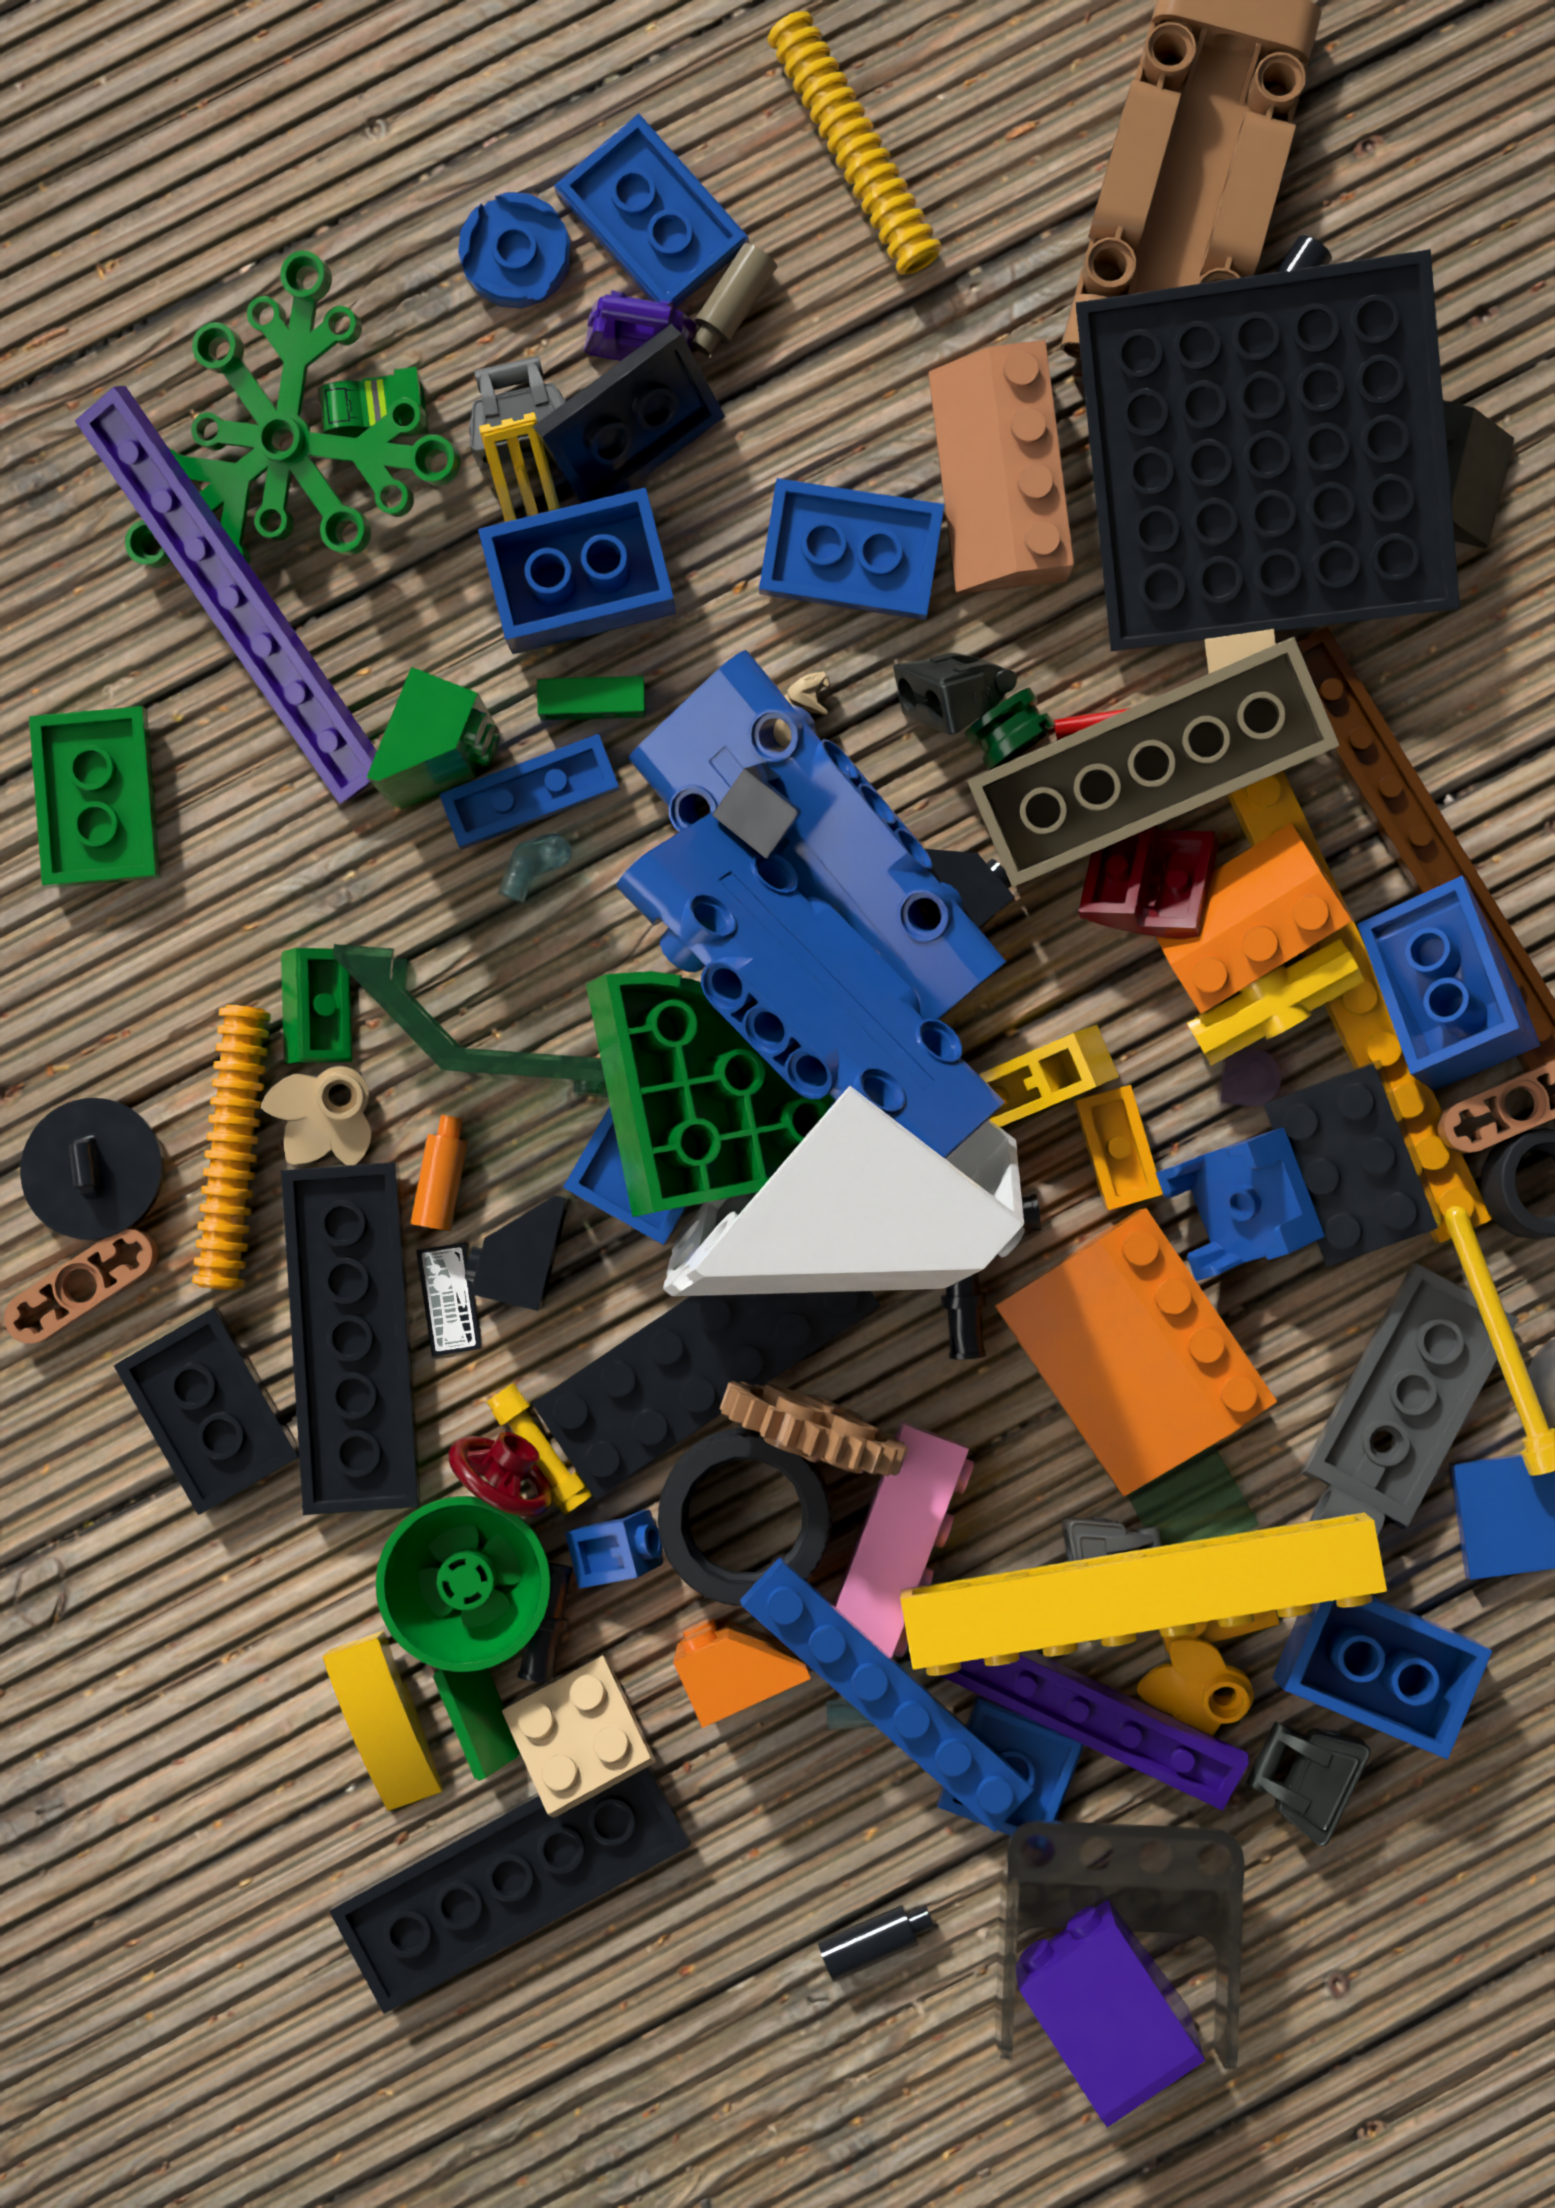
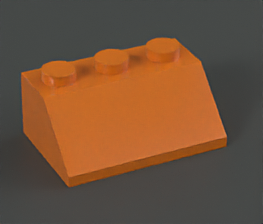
M1291 822L1213 871L1198 937L1186 939L1156 938L1171 968L1200 1014L1352 922L1354 918L1297 828Z

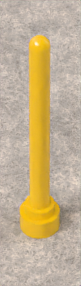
M1460 1206L1450 1207L1444 1216L1447 1228L1527 1435L1522 1439L1525 1449L1521 1451V1455L1528 1474L1535 1476L1555 1471V1428L1549 1429L1466 1210Z

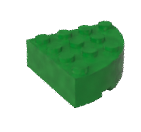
M645 971L604 974L586 984L632 1217L759 1192L826 1114L829 1106L835 1100L829 1093L821 1099H809L796 1092L711 1005L705 997L701 982L682 978V975Z

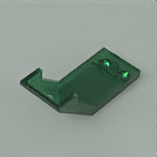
M334 944L333 957L441 1070L457 1077L573 1085V1093H577V1096L608 1098L601 1058L462 1048L406 989L408 959L394 958L393 948Z

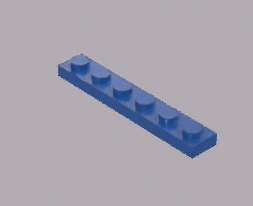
M779 1557L740 1599L743 1608L994 1833L1034 1790L1022 1775L782 1558Z

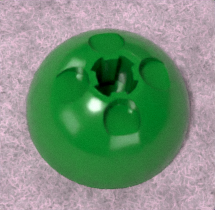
M454 1496L439 1499L422 1506L407 1516L387 1540L376 1572L377 1603L382 1619L392 1637L405 1651L419 1661L438 1669L453 1672L487 1669L504 1662L519 1652L540 1626L546 1612L550 1594V1570L547 1556L533 1529L520 1516L498 1510L475 1496ZM465 1562V1564H462L456 1567L455 1569L451 1568L452 1565L455 1567L459 1563ZM479 1564H480L479 1567H480L481 1570L483 1571L484 1578H487V1580H483V1581H482V1575H481L480 1571L477 1569V1566H478Z

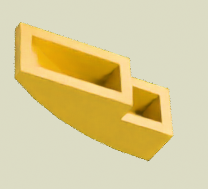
M383 1630L330 1649L322 1656L326 1670L359 1754L387 1811L441 1793L443 1787L407 1682L401 1681L385 1631Z

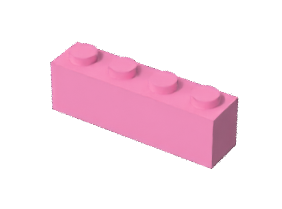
M902 1420L896 1433V1439L904 1442L905 1446L908 1447L902 1467L897 1476L881 1474L833 1605L891 1658L893 1654L903 1657L908 1646L900 1600L901 1590L931 1584L934 1570L927 1568L926 1564L933 1546L943 1548L954 1519V1516L946 1513L953 1492L963 1494L974 1466L973 1461L966 1459L969 1448L965 1444Z

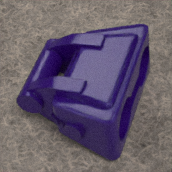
M612 290L611 295L605 294L604 297H599L592 306L587 323L588 330L584 352L591 356L622 361L670 324L683 335L692 352L693 345L691 342L695 337L697 324L683 312L677 311L672 301L660 300V302L627 297L624 292Z

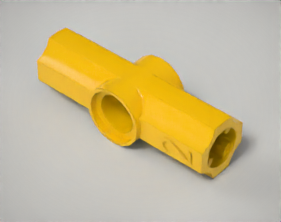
M1339 938L1288 967H1285L1283 964L1241 989L1239 991L1240 994L1195 1016V1019L1187 1022L1212 1066L1263 1037L1267 1040L1292 1028L1310 1017L1313 1009L1340 997L1351 989L1356 988L1357 985L1365 980L1350 951L1342 939Z

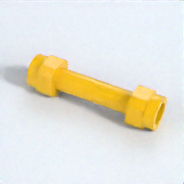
M514 1382L486 1401V1404L492 1411L491 1413L500 1426L507 1422L514 1434L525 1438L537 1449L540 1457L536 1465L552 1487V1501L559 1507L563 1515L569 1513L592 1496L578 1472L575 1471L570 1474L526 1410L531 1404Z

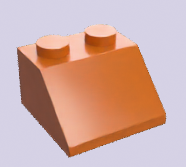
M710 1618L682 1632L684 1639L677 1643L673 1660L702 1728L811 1679L810 1667L778 1638L731 1620L717 1625L714 1618Z

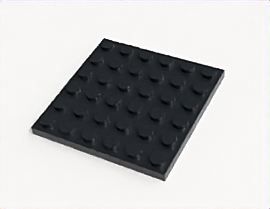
M1431 249L1075 302L1111 651L1200 641L1270 629L1281 631L1460 608Z

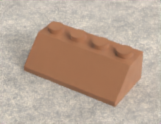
M1046 340L989 346L929 371L928 379L955 595L1067 582L1074 566Z

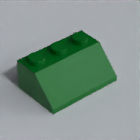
M411 667L366 778L393 806L405 809L475 779L481 765L489 767L500 743V735L494 733L497 725L477 692Z

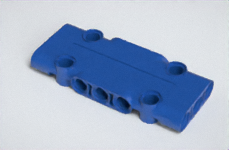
M747 650L739 652L725 662L630 754L629 761L668 806L670 821L679 832L701 819L697 815L694 806L697 795H701L707 800L710 805V812H713L744 768L764 762L779 774L781 778L774 788L801 810L800 816L785 836L790 843L782 853L778 854L786 859L795 869L798 876V886L796 889L805 898L817 897L830 904L917 995L920 1003V1015L924 1020H939L1007 962L977 925L964 913L962 898L958 891L950 884L938 882L929 871L933 866L932 861L920 842L849 757L833 742L827 739L821 741L818 738L811 715L803 708L791 705L780 692V689ZM778 719L783 720L791 730V742L787 748L777 743L774 737L773 730ZM923 898L932 899L938 904L941 910L939 925L929 923L921 914L920 905Z
M714 811L645 853L626 870L617 882L616 887L652 925L656 926L664 922L668 926L660 938L662 952L668 961L677 968L687 972H698L704 968L701 974V987L711 1005L803 1097L821 1099L829 1093L835 1099L829 1106V1110L844 1091L851 1086L944 1159L977 1131L1005 1103L961 1057L962 1044L954 1030L937 1019L924 1020L920 1015V1003L917 995L830 904L817 897L805 898L796 889L798 886V876L792 865L778 854L767 859L713 817Z

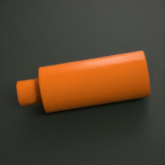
M441 1114L437 1135L427 1134L410 1224L451 1231L468 1141L459 1140L463 1118Z

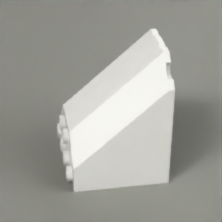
M849 1086L759 1192L702 1204L699 1211L683 1228L673 1244L672 1256L669 1261L666 1273L667 1279L664 1282L663 1290L671 1296L944 1289L983 1270L997 1254L1001 1257L1007 1256L1016 1247L1024 1234L1016 1140L988 1119L965 1142L944 1159L853 1087Z

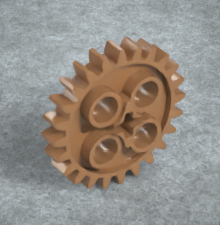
M736 1381L729 1382L719 1408L722 1410V1414L729 1416L730 1420L743 1424L742 1427L760 1432V1436L764 1437V1441L774 1447L800 1455L814 1463L815 1461L826 1462L853 1473L861 1474L864 1470L871 1474H876L877 1472L885 1476L890 1474L897 1476L908 1450L905 1443L897 1440L896 1436L882 1432L881 1428L864 1422L862 1420L863 1416L855 1411L829 1402L818 1395L800 1394L775 1384L766 1383L764 1387L759 1384L754 1386L744 1381H741V1383Z

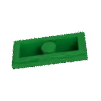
M293 948L283 951L281 953L284 1063L353 1062L349 949Z
M437 1668L432 1677L474 1779L477 1778L478 1781L483 1780L517 1758L520 1754L502 1713V1710L505 1709L488 1668L470 1672H453Z

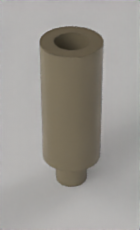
M743 244L695 318V322L700 329L691 344L698 351L710 356L718 342L725 344L730 342L777 269L776 262L767 253L752 244Z

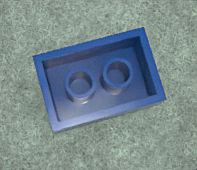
M646 488L478 529L505 640L512 655L676 614L674 597Z
M1373 1596L1371 1603L1356 1607H1337L1336 1600L1312 1604L1313 1612L1297 1616L1272 1676V1679L1281 1688L1448 1760L1493 1650L1470 1637Z

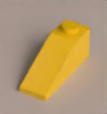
M1098 1025L1072 1033L978 1074L1005 1101L989 1118L999 1127L1119 1078Z

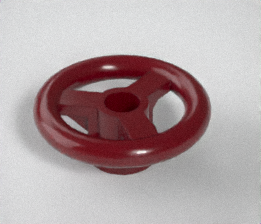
M502 1432L496 1441L484 1437L468 1436L458 1439L451 1446L448 1456L452 1471L463 1486L483 1502L503 1512L522 1517L541 1515L551 1506L553 1500L551 1486L535 1465L540 1457L539 1452L525 1438L511 1432ZM476 1472H478V1473H480L481 1475L485 1476V1478H486L491 1484H493L494 1486H496L497 1488L493 1487L492 1485H490L489 1483H487L485 1480H483ZM522 1480H526L535 1493L534 1499H524L520 1493Z

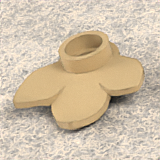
M331 1067L323 1071L318 1077L292 1074L275 1084L267 1092L261 1103V1109L266 1113L279 1119L288 1120L284 1133V1152L286 1161L290 1165L313 1162L331 1150L347 1166L356 1165L369 1148L371 1128L363 1113L368 1104L369 1090L364 1078L357 1071L349 1067ZM343 1084L350 1089L351 1098L347 1103L336 1104L330 1099L329 1091L334 1085Z

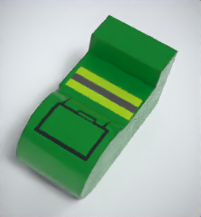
M417 367L394 369V375L362 378V381L343 380L329 382L318 388L323 434L357 438L387 414L392 402L403 397L414 400L425 410L426 424L424 429L417 435L430 434L424 384ZM406 408L401 412L399 416L401 426H408L413 422L415 417L414 409Z

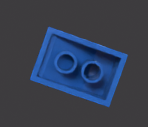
M1463 876L1357 924L1410 1074L1431 1090L1436 1091L1541 1046L1520 990L1472 890Z

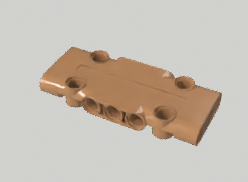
M1157 0L1136 77L1132 79L1089 230L1088 238H1090V242L1060 346L1065 354L1081 361L1075 302L1254 276L1295 132L1296 124L1292 123L1299 96L1305 85L1306 71L1322 16L1321 9L1315 3L1309 0ZM1169 53L1178 60L1179 64L1166 66L1160 63L1155 58V55ZM1268 82L1277 83L1286 90L1287 94L1275 96L1265 89L1264 84ZM1101 264H1108L1115 267L1121 277L1114 281H1105L1099 278L1094 268Z

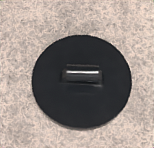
M103 1098L74 1100L57 1107L47 1114L30 1134L22 1153L20 1165V1179L24 1196L39 1220L62 1235L91 1241L102 1240L137 1225L155 1204L164 1178L163 1151L160 1141L150 1124L133 1109L119 1102Z

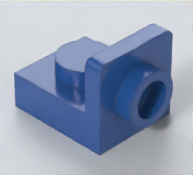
M650 1510L638 1511L621 1519L576 1527L565 1532L578 1588L638 1578L663 1564V1547L659 1530L654 1525Z

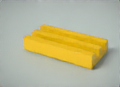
M535 412L524 414V419L513 421V418L501 420L502 424L491 427L490 424L479 426L505 522L516 520L517 518L495 443L504 439L507 441L527 517L538 514L517 437L527 433L549 511L560 509L544 445L533 429V426L537 424Z

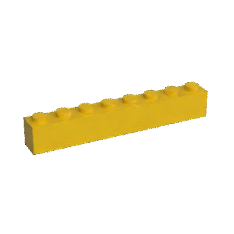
M1363 1512L902 1589L900 1600L912 1669L926 1668L927 1675L937 1676L961 1670L960 1662L984 1658L986 1666L1010 1664L1020 1659L1019 1652L1042 1649L1044 1656L1070 1654L1078 1650V1642L1101 1639L1102 1646H1120L1135 1642L1137 1640L1136 1633L1159 1629L1160 1636L1162 1637L1186 1635L1195 1631L1194 1623L1218 1620L1220 1627H1235L1254 1622V1613L1277 1610L1278 1617L1302 1616L1313 1612L1312 1604L1336 1600L1337 1607L1342 1608L1362 1606L1372 1602L1371 1594L1387 1592L1375 1522Z

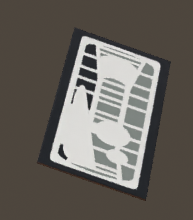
M466 1242L416 1250L432 1356L481 1349L474 1296L470 1294L472 1282L465 1280L468 1263Z

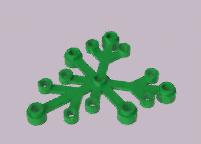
M305 250L296 251L289 255L283 262L280 271L283 287L293 295L289 328L286 325V312L284 308L268 296L255 298L247 309V319L250 325L265 335L284 362L277 409L243 362L244 345L240 336L235 331L222 323L211 322L203 325L193 338L192 350L196 360L212 372L223 374L258 423L256 425L226 421L214 413L205 412L199 414L192 423L191 434L193 439L199 445L212 451L220 450L226 445L253 448V450L238 462L233 463L183 456L170 449L191 481L210 483L199 493L213 513L223 506L221 525L248 564L250 563V553L243 544L251 485L253 481L266 471L263 502L256 512L254 519L255 527L261 535L273 541H281L292 533L294 520L291 513L287 510L291 475L293 473L323 516L320 524V535L325 545L342 555L352 556L362 552L369 544L371 539L370 523L359 511L349 506H344L311 457L354 462L375 492V502L378 508L393 517H402L409 513L414 504V495L407 485L394 479L387 467L412 470L425 482L441 486L451 482L457 476L461 466V458L457 448L439 435H426L416 441L413 446L392 443L401 435L415 436L425 427V410L410 398L403 397L392 402L387 414L357 438L311 432L308 424L300 417L308 367L337 343L340 345H351L359 339L362 333L360 318L345 306L331 308L325 314L323 322L314 329L317 303L329 292L332 284V274L330 268L322 259L314 253ZM310 272H317L318 279L315 285L310 289H304L303 281L305 276ZM267 307H273V319L268 324L261 325L259 319L261 312ZM342 317H349V329L344 334L337 335L335 332L337 321ZM228 342L230 349L227 356L223 360H217V348L222 343ZM406 408H413L415 412L413 422L408 426H401L399 423L401 412ZM216 422L218 426L217 435L212 440L206 441L204 437L205 428L210 423ZM286 433H292L294 438L292 446L286 451H281L279 448L280 438ZM441 453L446 454V467L440 472H433L431 468L433 458ZM399 488L402 492V500L398 506L389 508L387 496L390 491ZM274 513H279L281 515V525L277 530L270 532L267 528L268 518ZM143 519L131 525L125 536V548L132 560L149 568H160L171 561L162 547L158 554L151 555L149 546L155 537ZM355 523L358 529L357 536L353 541L345 543L342 536L343 530L347 525Z

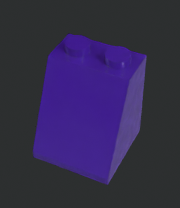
M1109 1899L1096 1908L1089 1906L1077 1912L1069 1920L1066 1929L1048 1941L1040 1939L1032 1943L1023 1951L1019 1961L1014 1964L1020 1993L1107 2128L1206 2061L1188 2005Z

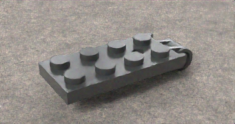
M1417 1263L1411 1264L1300 1471V1474L1310 1479L1315 1477L1329 1485L1319 1499L1310 1521L1365 1512L1375 1522L1377 1537L1384 1524L1385 1516L1391 1519L1390 1523L1401 1529L1408 1527L1497 1361L1494 1348L1471 1292ZM1505 1312L1513 1331L1519 1319ZM1380 1431H1388L1392 1435L1393 1445L1387 1452L1380 1453L1373 1446V1438Z

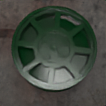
M1030 687L1017 692L1001 702L972 724L964 733L972 746L979 745L985 753L982 760L989 771L1010 762L1028 750L1049 733L1047 729L1051 730L1056 726L1048 713H1040L1036 707L1038 698Z

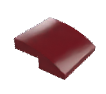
M1156 825L1091 853L1078 910L1080 918L1107 927L1143 935L1173 939L1198 937L1219 846L1215 832L1162 831Z

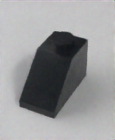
M925 849L933 865L929 871L938 882L950 884L958 891L962 898L964 913L979 929L1006 908L1015 898L1009 890L1012 885L1006 871L993 858L986 863L978 853ZM923 898L921 904L936 922L940 924L941 910L938 904L932 899Z
M553 1196L485 1237L482 1248L473 1246L465 1272V1280L473 1281L470 1294L536 1311L543 1309L570 1199Z

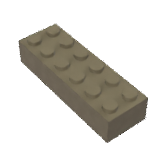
M1292 637L971 778L967 782L1012 887H1015L1340 745L1297 642Z

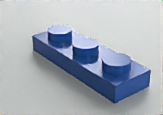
M599 734L440 793L439 796L458 846L463 850L619 791L620 788Z

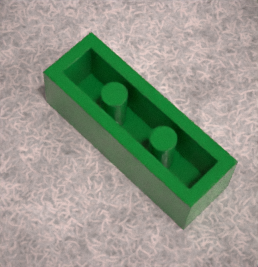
M644 676L537 679V714L541 721L646 718Z

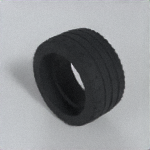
M733 1428L714 1433L690 1447L669 1473L658 1507V1530L661 1544L668 1561L676 1573L686 1584L703 1596L734 1606H742L740 1599L770 1567L757 1572H732L712 1563L696 1546L688 1525L689 1502L697 1484L713 1468L733 1460H759L779 1469L794 1485L802 1505V1527L792 1550L782 1559L806 1581L822 1561L828 1547L832 1529L830 1496L825 1480L817 1465L800 1455L768 1444L764 1441V1437L760 1436V1432L746 1428Z

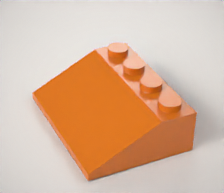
M1147 1208L1132 1211L994 1305L1123 1497L1229 1436L1277 1402Z

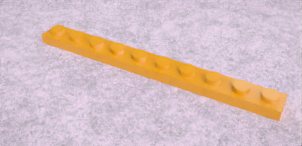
M1284 771L1227 794L1251 847L1293 822L1345 904ZM1354 921L1301 952V956L1304 958L1341 938L1359 967L1365 981L1340 997L1324 1003L1354 1069L1376 1060H1381L1442 1215L1443 1221L1439 1228L1430 1231L1434 1242L1442 1243L1451 1239L1444 1219L1445 1213L1450 1207L1460 1206L1464 1208L1473 1228L1492 1220L1486 1210L1483 1198L1462 1153L1447 1148L1438 1135L1437 1125L1442 1110L1433 1091L1410 1074L1366 947Z

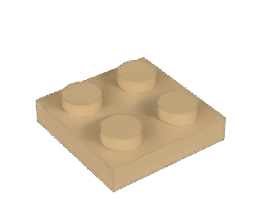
M603 1655L502 1710L547 1814L553 1818L656 1762L609 1660Z

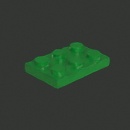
M143 706L29 716L42 886L55 888L161 878L148 710Z

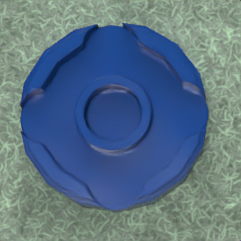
M507 192L495 196V200L488 201L484 206L481 203L470 212L460 231L458 254L467 281L480 297L499 307L522 309L542 303L560 288L570 268L571 244L565 224L549 203L531 194Z

